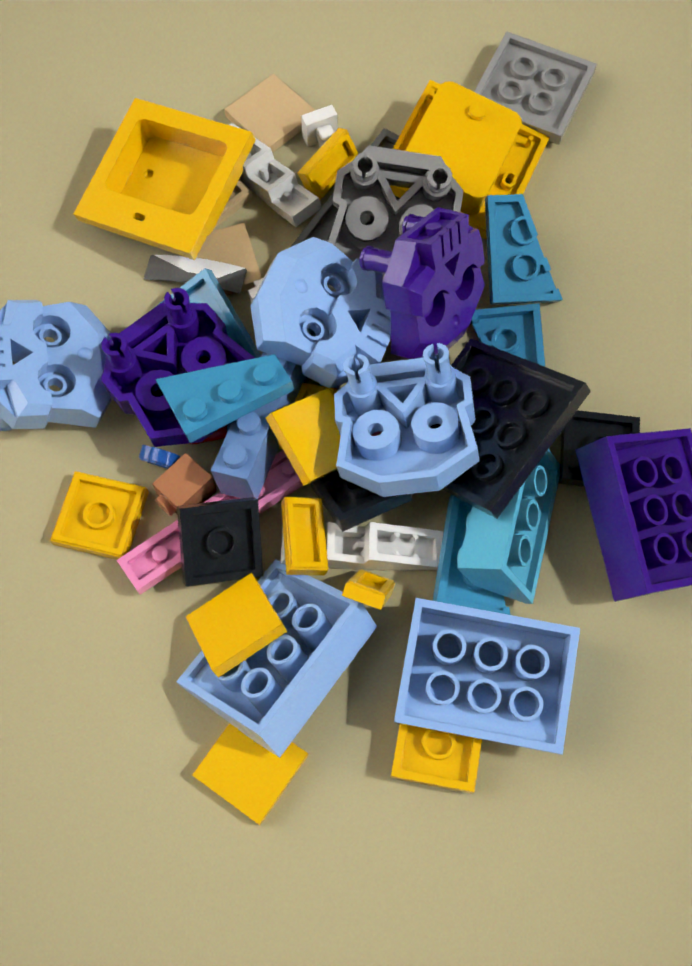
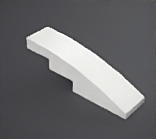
M231 123V124H230V126H234V127L240 128V127H238L237 125H235L234 123ZM256 139L243 164V172L239 179L275 212L297 227L321 209L319 197L298 184L295 173L276 161L271 148Z
M327 522L324 526L328 568L394 571L438 569L443 531L369 522L366 526H355L344 532L333 522ZM282 527L281 564H286Z

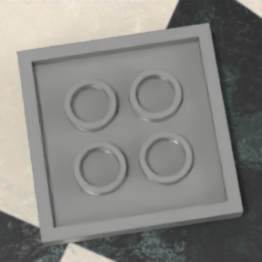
M506 32L474 92L515 111L520 115L522 124L549 136L548 141L559 145L595 73L597 64Z

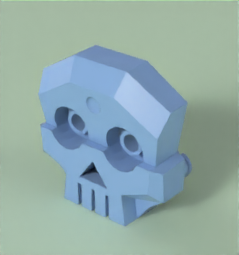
M315 237L279 252L270 265L250 306L257 350L270 355L275 354L278 358L302 366L303 375L318 382L320 386H325L329 389L337 388L338 390L342 384L349 381L343 367L344 361L349 356L354 355L356 365H360L358 354L364 355L368 359L369 365L381 363L386 347L390 342L391 311L385 308L382 283L383 273L362 270L359 258H356L353 262L332 243ZM327 285L333 286L336 292L331 291ZM307 329H312L316 336H311Z
M8 300L0 310V431L45 429L48 422L97 427L113 399L101 381L106 362V354L101 347V342L104 337L109 341L111 338L108 334L111 332L86 305L65 302L43 306L42 302L38 300ZM51 337L55 342H48L44 338ZM55 385L61 390L52 391L49 386Z
M437 343L438 354H435L433 344L429 345L423 351V358L369 365L368 359L364 355L358 354L360 365H356L354 355L349 356L344 361L343 367L349 381L334 394L335 422L341 436L336 466L341 478L382 497L440 491L480 461L478 447L471 428L475 421L470 376L450 365L449 350L445 345ZM434 424L441 425L439 428L436 429L430 428ZM377 431H381V432H382V433H381L380 435H378V436H372V434H373L374 432H377Z

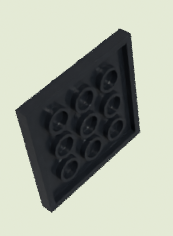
M470 339L451 366L470 376L475 421L471 428L478 447L480 461L442 488V490L498 519L591 391L586 382ZM434 424L430 428L436 429L439 428L441 425Z

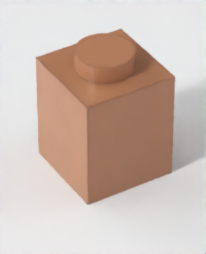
M187 453L182 455L152 483L158 495L155 499L156 503L169 516H172L174 513L177 514V506L203 503L217 491L213 477Z

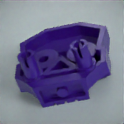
M437 207L425 217L414 214L406 216L402 224L403 234L395 240L393 251L366 246V248H363L359 258L362 270L385 274L382 283L385 308L391 311V354L409 359L423 358V351L431 344H433L435 354H438L437 343L445 345L449 350L459 341L470 325L485 286L480 269L485 261L479 229L469 225V214Z
M182 288L171 289L173 299L169 292H167L162 303L120 333L108 334L111 338L109 341L104 337L101 342V347L106 354V362L101 378L103 385L125 414L136 415L154 447L190 443L164 395L161 397L153 396L157 390H160L156 379L255 358L228 336L225 323L207 303H190L187 291ZM202 357L210 358L207 363L202 364L198 362ZM213 431V432H211V433H209V434H207V435H205V436H203V437L197 439L196 441H194V442H192V443H198V442L204 441L206 438H208V437H209L211 434H213L215 431Z

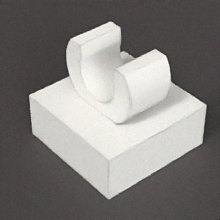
M333 105L301 115L302 135L307 147L316 144L321 147L338 129L337 113Z

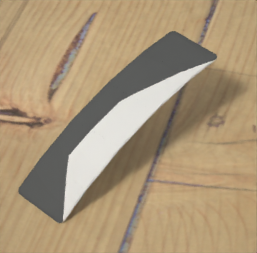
M151 255L144 279L187 282L204 268L212 270L223 290L240 293L247 269L208 259L196 258L192 260L175 255Z

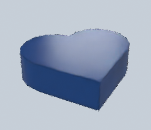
M142 445L139 454L141 461L165 469L170 468L181 457L175 453L147 445Z

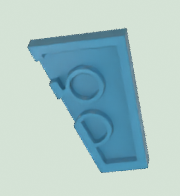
M523 194L488 195L485 198L490 305L562 301L559 288L556 289L550 274L551 267L547 257L544 258L539 245L538 233Z
M204 268L180 287L187 291L190 303H207L225 323L228 336L255 358L261 357L259 350H257L256 345L212 270Z
M540 303L475 310L471 324L480 342L545 367Z
M275 354L156 379L161 392L190 443L294 390L292 380Z
M451 495L448 502L432 601L511 615L510 608L506 607L503 595L474 586L457 569V555L459 549L463 546L467 530L466 518L469 512H471L472 505Z

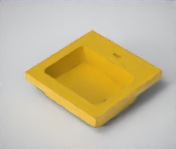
M429 80L392 149L441 156L445 164L450 168L452 177L464 190L460 212L469 214V225L479 229L480 236L487 240L485 198L488 195L523 194L550 137L522 124L520 115L515 111L455 82L447 81L439 84ZM390 185L394 195L399 198L410 189Z
M134 98L73 215L83 223L195 260L207 236L214 230L243 172V164L256 139L251 131Z

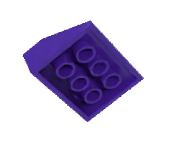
M691 428L606 436L576 449L614 602L692 586Z

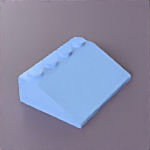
M275 559L258 582L288 632L219 678L212 671L201 650L176 682L251 740L280 758L372 635L377 625L363 603L343 597L342 591L309 575H286V564H281L280 561Z
M416 598L394 722L563 755L580 628Z

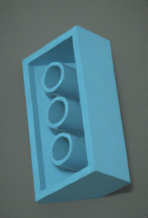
M549 449L498 519L472 506L471 512H469L466 518L467 530L463 546L459 549L457 555V569L474 586L525 604H533L559 483L560 464Z

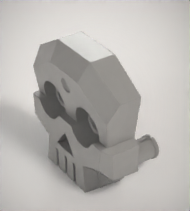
M369 145L353 161L337 171L333 205L338 209L328 242L336 246L353 262L356 258H360V254L366 246L393 251L395 240L403 234L402 224L406 216L414 214L425 217L437 207L460 212L464 190L452 177L450 168L445 164L441 156ZM390 185L410 189L397 201ZM364 213L372 214L374 217L373 223L370 225L362 224L360 221L361 215Z

